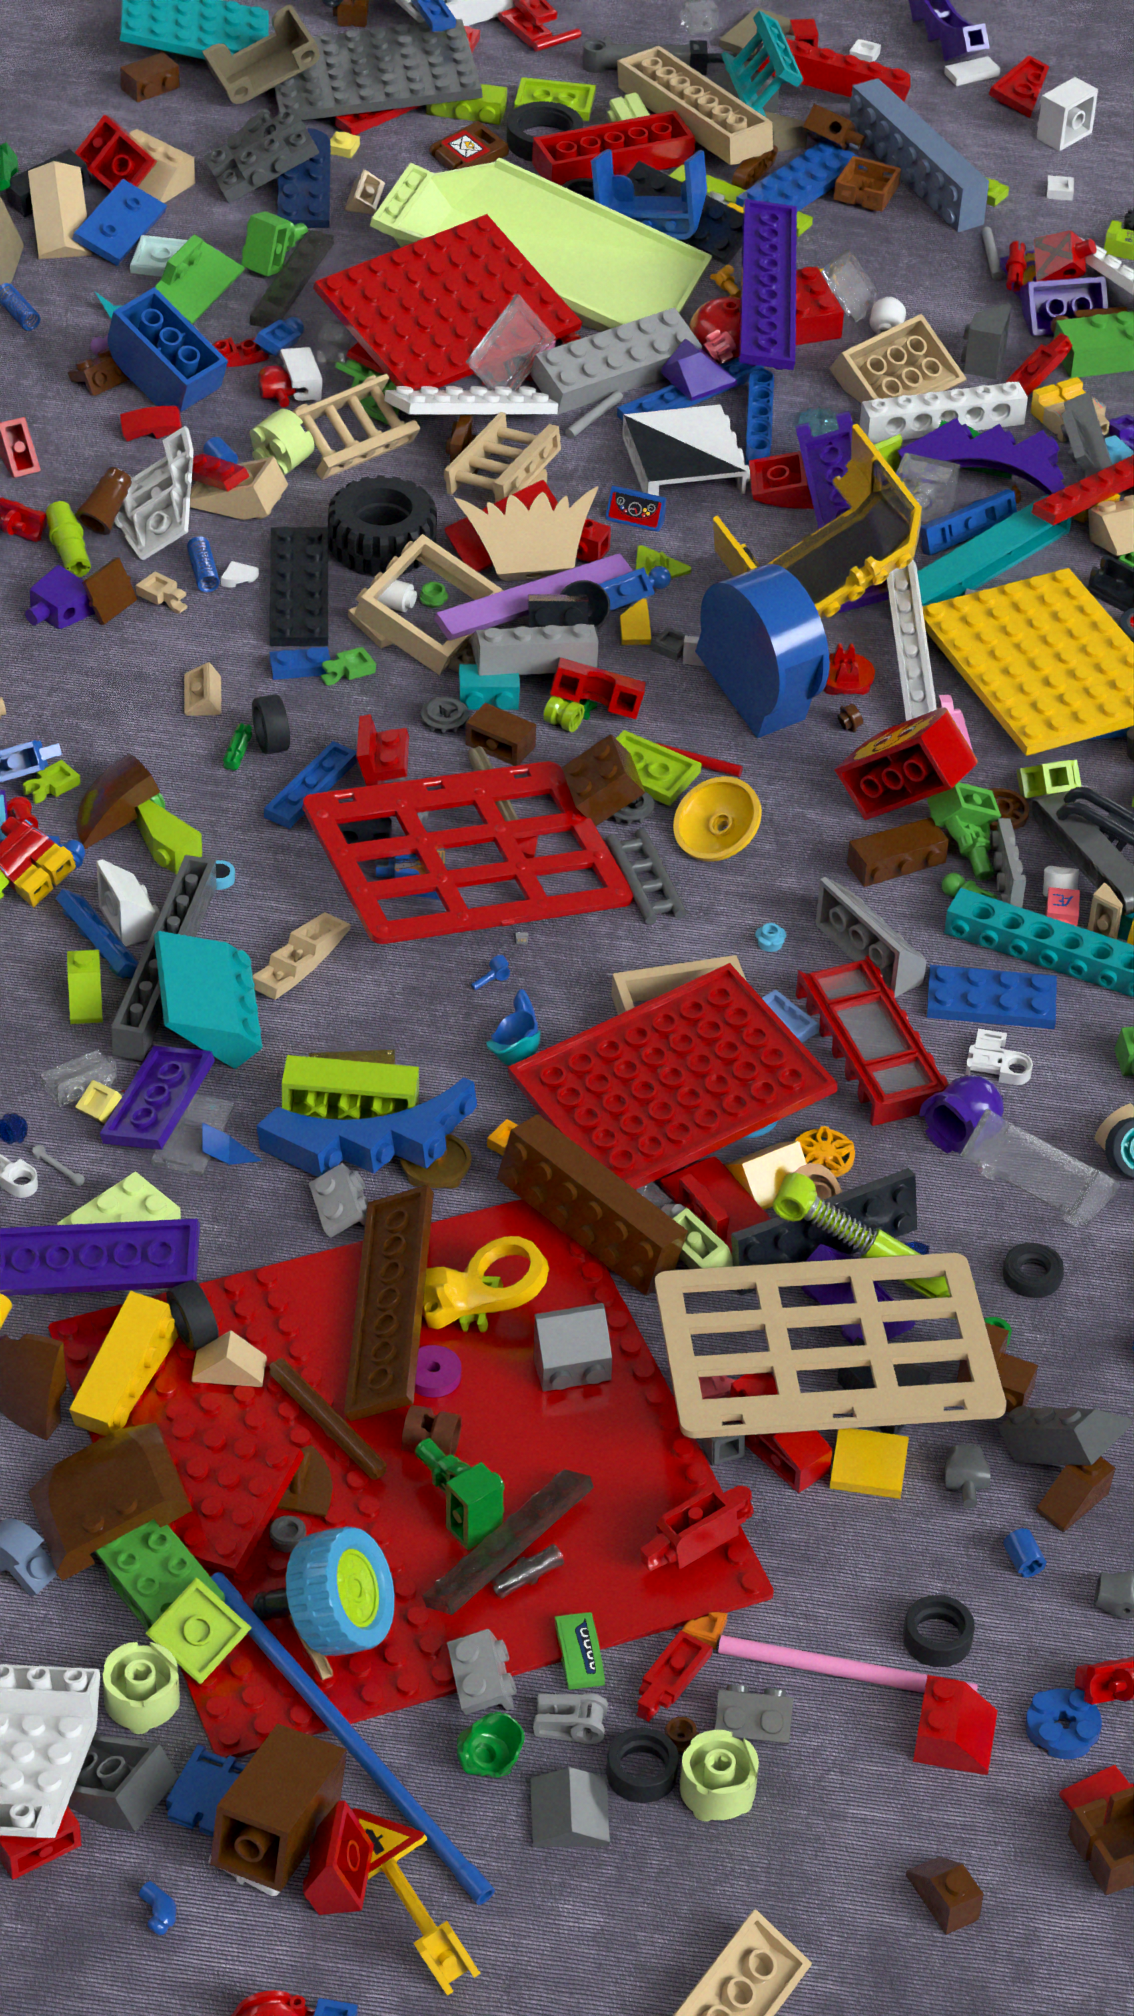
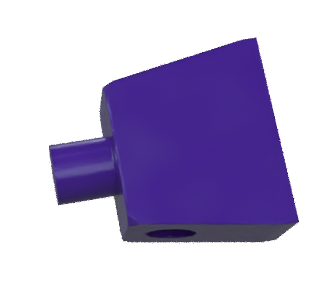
M60 565L54 567L34 584L29 591L31 608L25 611V616L29 623L37 625L44 620L55 628L62 629L94 615L95 611L93 607L89 606L90 600L83 587V580Z

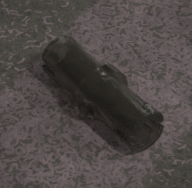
M552 1543L549 1547L529 1558L522 1557L516 1561L517 1565L497 1576L491 1577V1584H496L493 1587L496 1595L503 1599L526 1584L534 1585L538 1582L540 1576L564 1565V1559L562 1557L558 1558L562 1555L559 1548Z

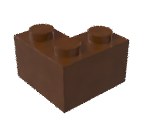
M985 1322L1006 1399L1005 1412L1010 1413L1017 1407L1027 1405L1035 1388L1038 1365L1005 1354L1009 1330ZM960 1360L957 1383L972 1382L967 1360Z

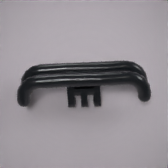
M1088 787L1072 788L1064 795L1063 800L1066 804L1062 805L1056 813L1059 820H1065L1069 815L1077 814L1097 825L1103 834L1108 835L1107 839L1111 843L1114 840L1119 841L1116 844V848L1120 852L1127 843L1134 847L1133 812ZM1077 799H1085L1108 812V816L1106 817L1089 806L1075 801Z

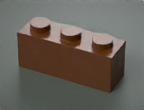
M929 817L849 841L847 865L863 887H867L946 863L949 840L941 829L935 825L934 820Z

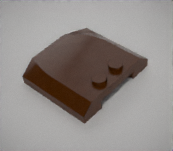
M156 1423L122 1428L56 1463L28 1491L56 1573L62 1581L95 1564L90 1553L155 1519L161 1528L193 1511L164 1436Z

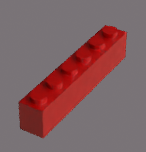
M785 37L803 77V81L800 84L851 98L853 85L879 78L905 102L910 89V74L904 70L888 68L878 62H867L853 55L835 53L829 48L821 49L811 46L807 42H797ZM770 56L758 68V72H761L770 62Z

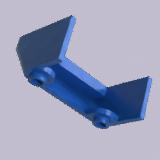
M606 149L591 160L595 202L675 239H688L697 231L707 194L704 151H698L684 162L686 180L681 185V197L635 196L632 181L624 175H614L611 149Z

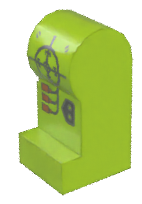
M1112 220L1106 233L1104 250L1107 253L1105 255L1110 254L1114 257L1134 260V231L1122 229V222Z

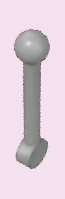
M38 1145L33 1147L32 1155L35 1159L45 1160L69 1177L74 1186L79 1187L84 1184L85 1179L82 1174L73 1173L46 1154L44 1146Z

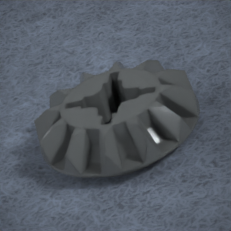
M441 697L428 701L422 707L421 718L423 719V725L430 727L432 732L442 730L444 734L446 731L451 730L456 733L458 728L465 727L466 721L469 720V711L461 701L454 698Z
M645 791V794L628 804L629 807L622 808L611 817H615L617 823L627 821L630 825L631 822L636 821L642 824L644 819L651 818L652 811L654 810V800Z

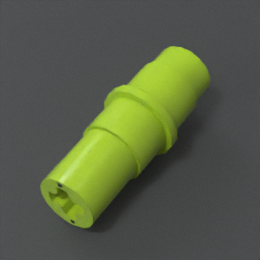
M64 501L54 502L46 509L50 541L56 547L64 568L77 577H82L91 568V563L85 549L83 528L77 522L75 514L68 503Z

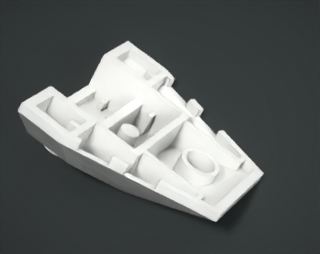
M186 426L163 439L166 452L164 458L136 476L131 477L132 484L128 489V495L114 521L124 532L125 538L142 560H145L188 533L194 450L189 430Z

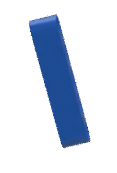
M767 369L753 370L749 376L745 465L748 466L749 460L771 456L774 374Z

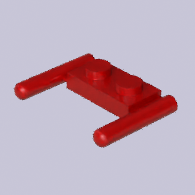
M517 7L498 13L500 22L504 21V25L529 47H533L535 52L578 39L582 35L581 30L576 28L552 36V32L543 24L535 26Z

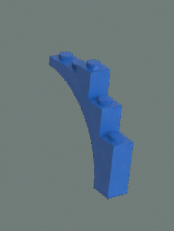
M463 1077L451 1088L425 1103L397 1113L365 1119H322L294 1113L277 1106L256 1125L260 1149L316 1177L338 1166L342 1160L375 1174L394 1155L427 1169L447 1150L445 1136L450 1134L477 1107L474 1081Z

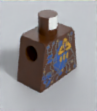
M815 103L803 125L811 139L817 142H830L835 147L846 151L849 146L861 150L866 136L856 132L857 129L850 120Z

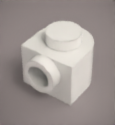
M1056 866L1045 868L1043 895H1048L1049 887L1078 890L1079 869Z

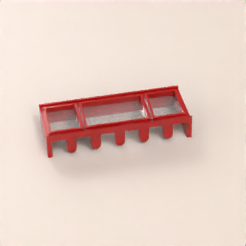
M868 955L865 956L864 960L807 974L798 970L796 997L797 999L807 997L806 1010L809 1016L820 1015L819 1033L821 1037L832 1035V1055L834 1059L843 1057L846 1059L844 1070L846 1080L858 1079L859 1081L857 1093L859 1102L862 1104L871 1101L870 1123L872 1126L919 1115L922 1104L935 1093L943 1092L948 1086L947 1078L938 1071L933 1055L930 1052L927 1053L919 1032L913 1030L906 1011L901 1009L896 1002L894 991L885 984L880 968L874 966Z

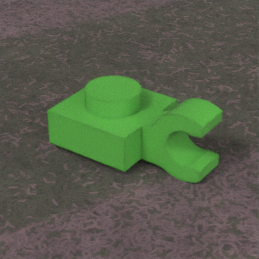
M363 647L337 653L336 660H327L322 663L323 669L328 674L321 675V679L326 685H333L344 675L348 680L360 678L375 673L376 663Z

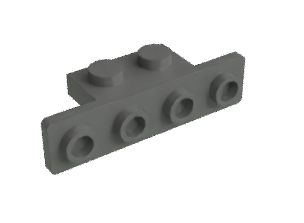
M1086 392L1064 403L1066 411L1061 413L1064 424L1061 425V430L1065 439L1070 441L1071 447L1068 448V453L1074 464L1079 463L1085 471L1087 478L1113 464L1091 395Z

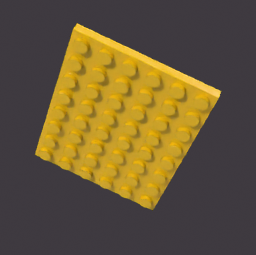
M1070 568L1060 569L922 606L926 632L1026 756L1134 726V643Z

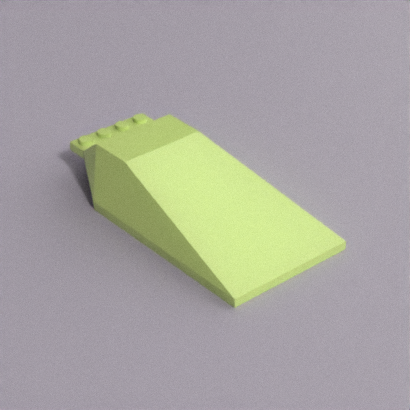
M499 157L496 162L439 173H432L410 163L378 208L370 223L371 227L394 237L400 247L488 214L582 321V326L601 332L674 307L680 314L712 258V255Z

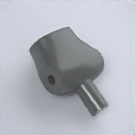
M957 1445L949 1448L946 1452L944 1486L949 1490L962 1491L963 1506L965 1508L977 1506L976 1490L990 1487V1467L984 1457L982 1448L976 1445Z
M1125 1571L1113 1574L1100 1572L1095 1589L1094 1606L1119 1618H1133L1134 1572Z

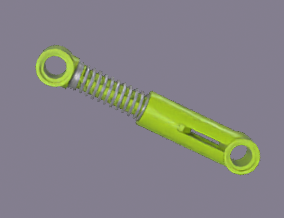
M790 1173L784 1177L773 1202V1209L781 1218L788 1221H800L805 1218L807 1221L812 1220V1224L818 1222L817 1227L823 1225L822 1230L828 1228V1233L833 1231V1237L839 1235L838 1240L844 1238L843 1243L849 1241L848 1246L854 1244V1249L859 1247V1252H862L861 1258L921 1255L880 1229L876 1231H871V1228L866 1229V1225L861 1226L860 1221L856 1222L855 1218L851 1219L850 1215L846 1216L845 1212L840 1213V1209L835 1210V1206L830 1207L829 1202L825 1203L824 1199L821 1200L820 1196H817L815 1184L809 1177L800 1173ZM945 1276L896 1279L927 1299L950 1297Z

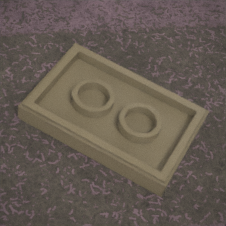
M756 7L719 39V47L739 54L757 33V26L753 17L759 10L778 21L784 36L789 35L791 19Z

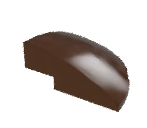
M126 754L108 767L87 790L81 801L76 827L79 839L85 849L138 818L134 808L160 793L152 774L131 754Z
M29 1333L24 1334L20 1340H12L7 1335L0 1336V1412L27 1432L47 1441L61 1423L60 1397L67 1389L63 1342Z

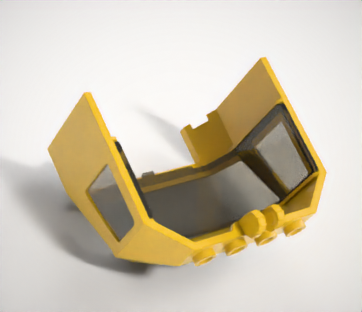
M857 423L852 426L851 460L846 464L848 471L842 478L836 476L832 480V484L851 508L813 534L808 533L801 538V542L768 563L785 568L797 578L812 599L820 618L833 616L840 610L842 604L848 600H857L864 594L866 588L872 584H881L888 578L890 572L896 568L903 569L909 565L915 555L920 533L922 507ZM715 516L713 518L715 552L733 576L760 567L761 565L747 548L746 544L740 545L719 516Z

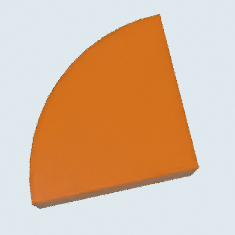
M711 1612L709 1616L696 1620L692 1619L685 1624L682 1631L712 1646L716 1650L727 1623L728 1614Z

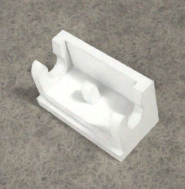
M310 347L280 349V357L284 361L283 368L289 374L292 388L306 387L304 393H295L294 398L299 401H321L322 376Z

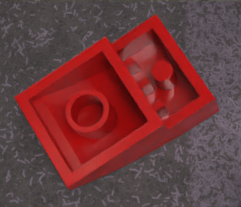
M105 114L75 151V154L87 164L88 171L111 191L122 179L138 187L158 162L122 126Z
M801 451L749 460L753 500L779 507L814 509Z

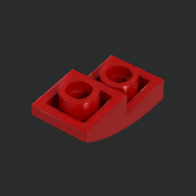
M232 337L212 344L228 360L227 367L251 365L269 359L268 354L260 348V345L254 342L256 337L246 339L238 344H234Z
M178 406L147 407L120 414L122 433L127 442L153 433L159 439L173 434L182 428Z

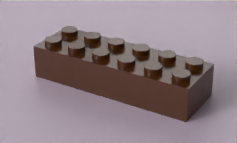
M536 1114L511 1129L496 1179L643 1295L647 1296L655 1291V1277L657 1274L663 1271L675 1270L688 1230L540 1115Z

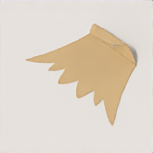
M598 486L584 494L570 508L568 497H563L554 511L544 492H541L536 497L529 511L517 497L510 494L507 500L505 515L490 502L487 503L488 514H486L481 509L464 500L454 499L480 536L499 578L504 581L540 579L575 568L582 529L590 506L596 496Z

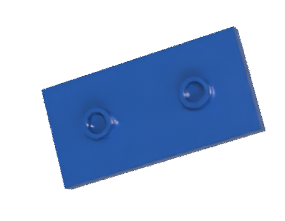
M122 179L74 232L72 240L118 266L139 242L141 235H145L165 213L167 205Z

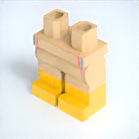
M1078 377L1058 382L1056 385L1052 384L1033 390L1031 414L1051 432L1058 434L1057 438L1061 442L1067 441L1061 430V425L1064 424L1061 413L1066 411L1064 403L1086 393L1082 389L1083 382ZM1092 398L1103 435H1106L1109 430V421L1105 417L1106 406L1102 402L1099 403L1096 398Z

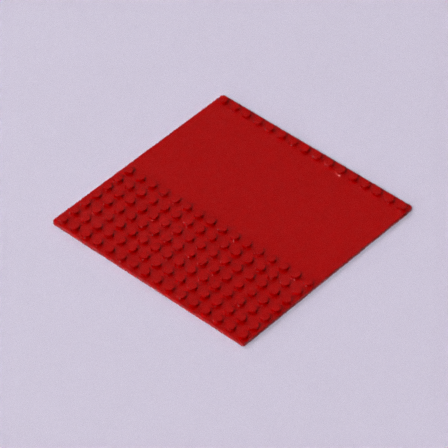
M523 1199L432 1222L430 1228L427 1268L447 1267L464 1273L469 1262L479 1249L493 1240L506 1236H519L532 1241L546 1258L549 1267L545 1285L532 1300L509 1310L486 1313L488 1328L485 1332H480L477 1325L478 1321L471 1322L468 1331H463L459 1321L460 1318L440 1329L429 1328L425 1318L422 1316L419 1348L437 1345L452 1350L461 1362V1381L453 1392L445 1396L425 1397L414 1393V1403L411 1405L430 1408L434 1415L441 1411L461 1415V1433L454 1457H458L462 1462L467 1463L471 1467L482 1462L491 1472H496L501 1477L505 1486L503 1491V1530L467 1551L446 1528V1495L439 1487H435L432 1483V1472L415 1453L402 1450V1433L411 1405L355 1421H350L344 1414L363 1241L199 1283L213 1310L219 1337L231 1330L267 1356L263 1387L192 1382L197 1350L191 1351L188 1349L177 1331L178 1338L129 1413L128 1420L123 1427L128 1428L156 1423L163 1436H165L175 1416L179 1413L301 1449L312 1445L324 1458L331 1474L333 1486L331 1503L326 1517L276 1508L240 1576L201 1566L210 1577L215 1573L222 1572L254 1612L253 1600L259 1592H269L270 1590L286 1587L287 1566L292 1552H281L271 1545L269 1528L275 1519L282 1516L299 1518L305 1524L306 1536L329 1529L355 1527L365 1531L376 1541L387 1560L393 1580L395 1598L391 1627L384 1640L376 1647L346 1655H324L333 1671V1676L322 1680L288 1617L262 1621L350 1724L458 1693L447 1642L486 1629H490L497 1640L502 1639L509 1654V1661L504 1662L506 1672H510L512 1676L562 1662V1653L555 1629L556 1616L592 1612L599 1648L603 1650L684 1626L692 1619L696 1620L709 1616L711 1612L728 1613L771 1600L774 1595V1589L741 1525L738 1526L739 1534L681 1569H678L674 1563H667L649 1571L641 1562L640 1548L649 1543L651 1538L657 1534L656 1523L661 1515L714 1484L722 1492L723 1490L696 1438H689L682 1434L675 1398L606 1265ZM508 1255L491 1263L483 1276L501 1277L503 1288L516 1284L524 1278L529 1271L531 1261L520 1255ZM166 1292L150 1296L153 1299L167 1303ZM603 1303L612 1352L611 1380L597 1384H585L567 1387L562 1390L556 1389L543 1392L533 1360L535 1314ZM123 1304L58 1320L49 1324L50 1337L63 1342L66 1378L74 1399ZM279 1358L285 1359L387 1464L385 1475L380 1476L377 1480L371 1479L270 1375V1364L276 1362ZM87 1430L92 1444L106 1437ZM248 1634L239 1641L201 1684H198L180 1667L213 1754L228 1758L229 1755L238 1758L255 1753L277 1723L310 1736L330 1731Z

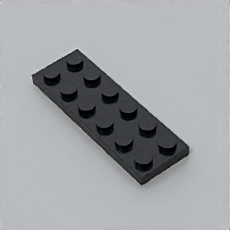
M638 161L626 176L634 185L635 196L681 197L682 182L641 161ZM706 195L697 231L688 239L677 240L712 255L713 259L728 265L742 247L743 213Z
M271 527L270 646H328V527Z
M909 1168L824 1199L825 1203H830V1207L835 1206V1210L840 1209V1213L845 1212L846 1216L850 1215L851 1219L855 1218L856 1222L860 1221L861 1226L866 1225V1229L871 1228V1231L880 1229L896 1238L917 1230L916 1174ZM778 1216L731 1234L733 1267L806 1262L820 1244L848 1255L859 1252V1247L854 1249V1244L848 1246L849 1241L843 1243L844 1238L838 1240L839 1235L833 1237V1231L828 1233V1228L822 1230L823 1225L817 1227L818 1222L812 1224V1220L807 1221L805 1218L800 1221H788ZM756 1288L739 1289L736 1291L742 1296L755 1291Z

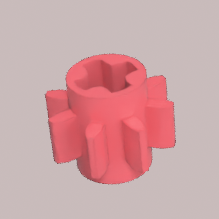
M717 329L705 337L707 342L702 345L703 350L715 361L718 360L720 365L734 357L731 352L736 349V345L727 331L721 334Z

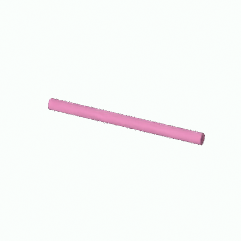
M721 1635L718 1650L719 1654L920 1693L925 1691L927 1675L725 1635ZM966 1682L977 1692L978 1684Z

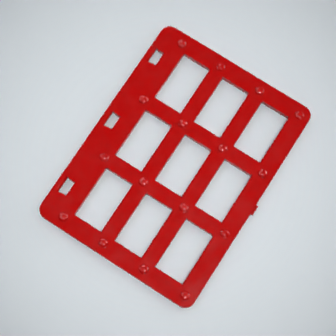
M545 761L309 794L303 799L302 808L368 937L377 944H389L629 906L633 900L634 895L626 878L591 818H587L576 808L561 766L555 762ZM527 773L528 777L515 779L514 775ZM441 786V789L428 791L426 787ZM551 794L561 813L505 821L495 802ZM347 798L353 799L352 802L339 803L338 801ZM474 805L484 824L427 833L417 813ZM396 816L406 836L347 844L337 824ZM572 831L582 850L526 859L515 839ZM494 842L505 862L447 870L437 849ZM415 853L426 874L367 882L357 862ZM593 868L604 888L547 897L536 876ZM515 880L526 900L468 909L457 888ZM436 891L447 912L388 921L377 900Z

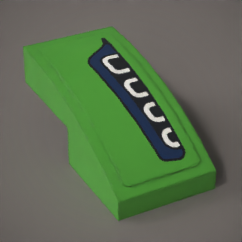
M592 1612L556 1616L555 1629L562 1653V1668L568 1690L605 1685L602 1658Z

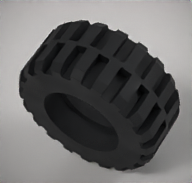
M377 475L376 478L363 477L360 481L356 482L354 480L348 483L346 488L342 487L338 490L329 503V549L332 551L333 556L339 562H342L344 567L349 570L353 568L359 574L365 575V573H368L372 577H375L379 572L384 574L394 556L399 558L406 544L409 541L415 542L422 534L437 543V508L435 507V502L421 486L416 487V484L410 480L402 481L400 477L395 476L385 478V475ZM415 559L403 574L411 572L412 568L418 569L423 564Z

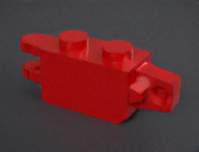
M714 1484L661 1515L656 1523L657 1534L651 1538L649 1543L640 1548L641 1562L649 1571L667 1563H674L678 1569H681L739 1534L738 1526L746 1522V1519H749L754 1514L753 1505L751 1504L752 1491L747 1486L738 1485L737 1487L734 1486V1489L731 1488L723 1493Z

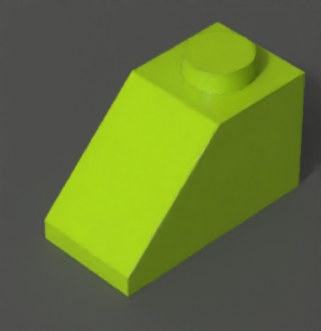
M99 950L67 951L70 1024L103 1023Z

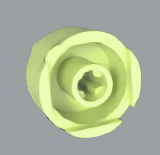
M280 409L272 413L249 432L254 448L252 452L254 460L274 456L284 476L314 452L313 437L309 430L305 433L300 426L303 421L295 413L287 409Z
M131 1642L118 1647L107 1657L102 1677L104 1705L108 1715L116 1723L129 1728L135 1734H144L149 1729L168 1721L178 1710L180 1693L177 1661L168 1649L151 1642L150 1646H138V1642Z
M726 1730L706 1731L691 1740V1745L684 1751L682 1756L680 1793L683 1801L693 1811L694 1816L698 1820L732 1819L747 1813L751 1809L756 1793L759 1767L758 1755L752 1744L744 1738L741 1741L738 1738L732 1737V1732Z

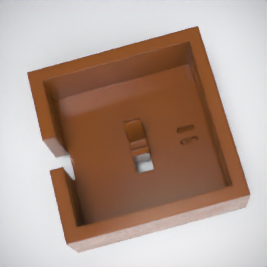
M852 156L835 182L834 200L842 201L849 205L860 203L862 207L871 211L883 212L900 185L901 168ZM859 165L867 167V170L859 169ZM884 172L891 173L893 175L892 177L884 175Z

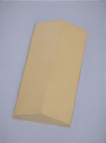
M53 161L29 170L28 178L39 259L92 256L91 250L72 240L74 232L87 219L81 168Z
M754 1909L673 2016H774L813 1963Z

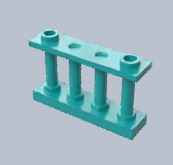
M759 10L753 17L757 26V33L736 57L725 51L721 56L739 99L766 117L763 107L783 83L787 84L789 82L798 87L803 81V77L778 21ZM763 41V48L745 68L744 62ZM768 56H770V62L751 82L750 77L756 72V70L762 65V63L768 58ZM776 70V77L758 97L756 92Z

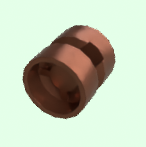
M411 1405L404 1423L402 1450L416 1453L417 1445L423 1440L430 1438L446 1456L449 1454L455 1456L461 1433V1415L445 1411L434 1415L430 1408Z

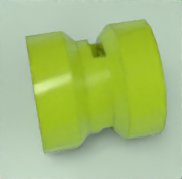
M552 696L547 702L543 718L544 721L555 725L558 723L562 726V729L574 732L583 719L584 706L574 701L569 703L564 698Z

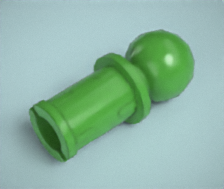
M958 873L946 875L941 883L943 892L950 897H955L959 889L963 888L996 900L998 899L997 895L976 886L974 881L969 880L965 882L964 878Z

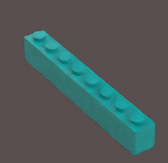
M1047 494V495L1043 496L1042 498L1038 499L1037 501H1039V500H1041V499H1044V498H1046V497H1048V496H1050V495ZM1033 501L1027 507L1013 513L1007 519L995 524L992 528L975 536L960 547H956L953 551L936 559L925 568L918 570L922 606L964 596L966 589L975 590L1069 533L1072 517L1053 526L1031 513L1033 503L1037 502Z

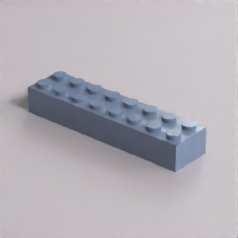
M879 78L853 85L852 97L850 98L849 120L854 124L857 133L866 136L864 145L885 164L901 168L900 178L956 232L984 225L989 180Z

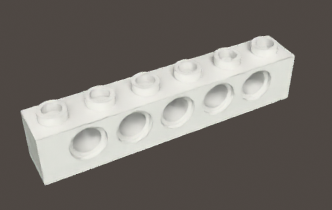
M1006 382L1004 384L981 385L973 388L862 401L859 426L870 441L876 444L898 434H901L902 440L921 438L937 429L941 420L949 422L956 417L960 424H966L976 431L991 429L998 424L1002 427L1024 425L1028 397L1019 382Z

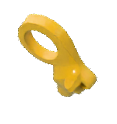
M506 1236L493 1240L479 1249L469 1262L464 1273L447 1267L427 1268L422 1316L425 1318L429 1328L440 1329L466 1315L505 1311L519 1307L537 1296L545 1285L549 1271L548 1262L532 1241L519 1236ZM508 1255H520L531 1261L527 1274L514 1285L505 1288H493L482 1282L486 1269L499 1258Z

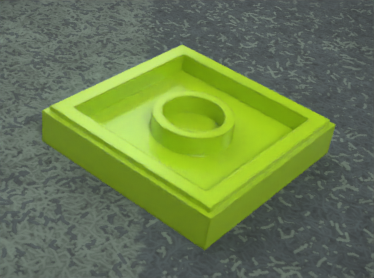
M196 1577L150 1627L145 1635L154 1643L168 1649L175 1657L177 1664L198 1684H201L248 1633L251 1627Z

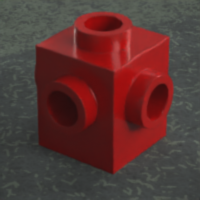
M586 518L576 558L590 563L603 559L610 550L611 526Z

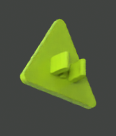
M639 545L637 548L636 570L644 567L647 576L650 570L656 566L667 568L671 574V579L691 573V566L666 556L663 551L659 553L643 545Z

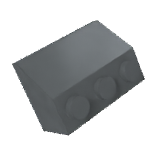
M1020 1406L1008 1414V1418L998 1429L1015 1463L1092 1465L1133 1423L1128 1417L1097 1409H1078V1407L1053 1408L1051 1406L1031 1408Z

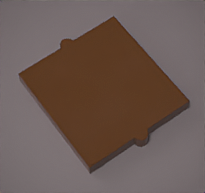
M115 557L82 582L90 600L89 606L93 607L100 625H105L138 600L130 583L131 577L126 574L119 557Z

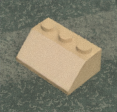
M135 129L129 133L158 161L138 186L139 189L165 203L195 184L193 156L141 130Z
M1134 495L1126 496L1123 501L1101 502L1098 507L1088 509L1091 542L1116 556L1134 552Z

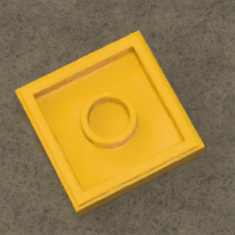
M854 1428L838 1429L830 1489L901 1499L909 1437Z

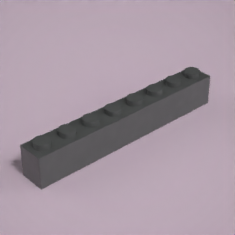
M190 855L184 856L112 1024L111 1033L114 1056L145 1061L163 1017L154 934L157 931L192 937L197 936L217 888L216 860Z

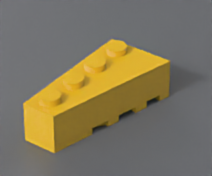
M133 1291L129 1292L69 1409L75 1426L103 1436H108L125 1426L129 1413L178 1338L175 1320L172 1317L168 1303Z

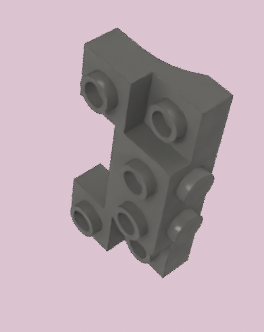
M295 107L285 110L272 118L277 131L232 155L226 144L204 156L228 203L233 202L320 153Z

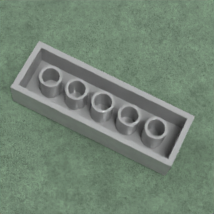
M674 307L537 353L530 376L542 393L549 395V399L558 403L557 415L605 399L616 390L623 393L664 379L666 377L661 374V368L685 338L701 349L702 345Z

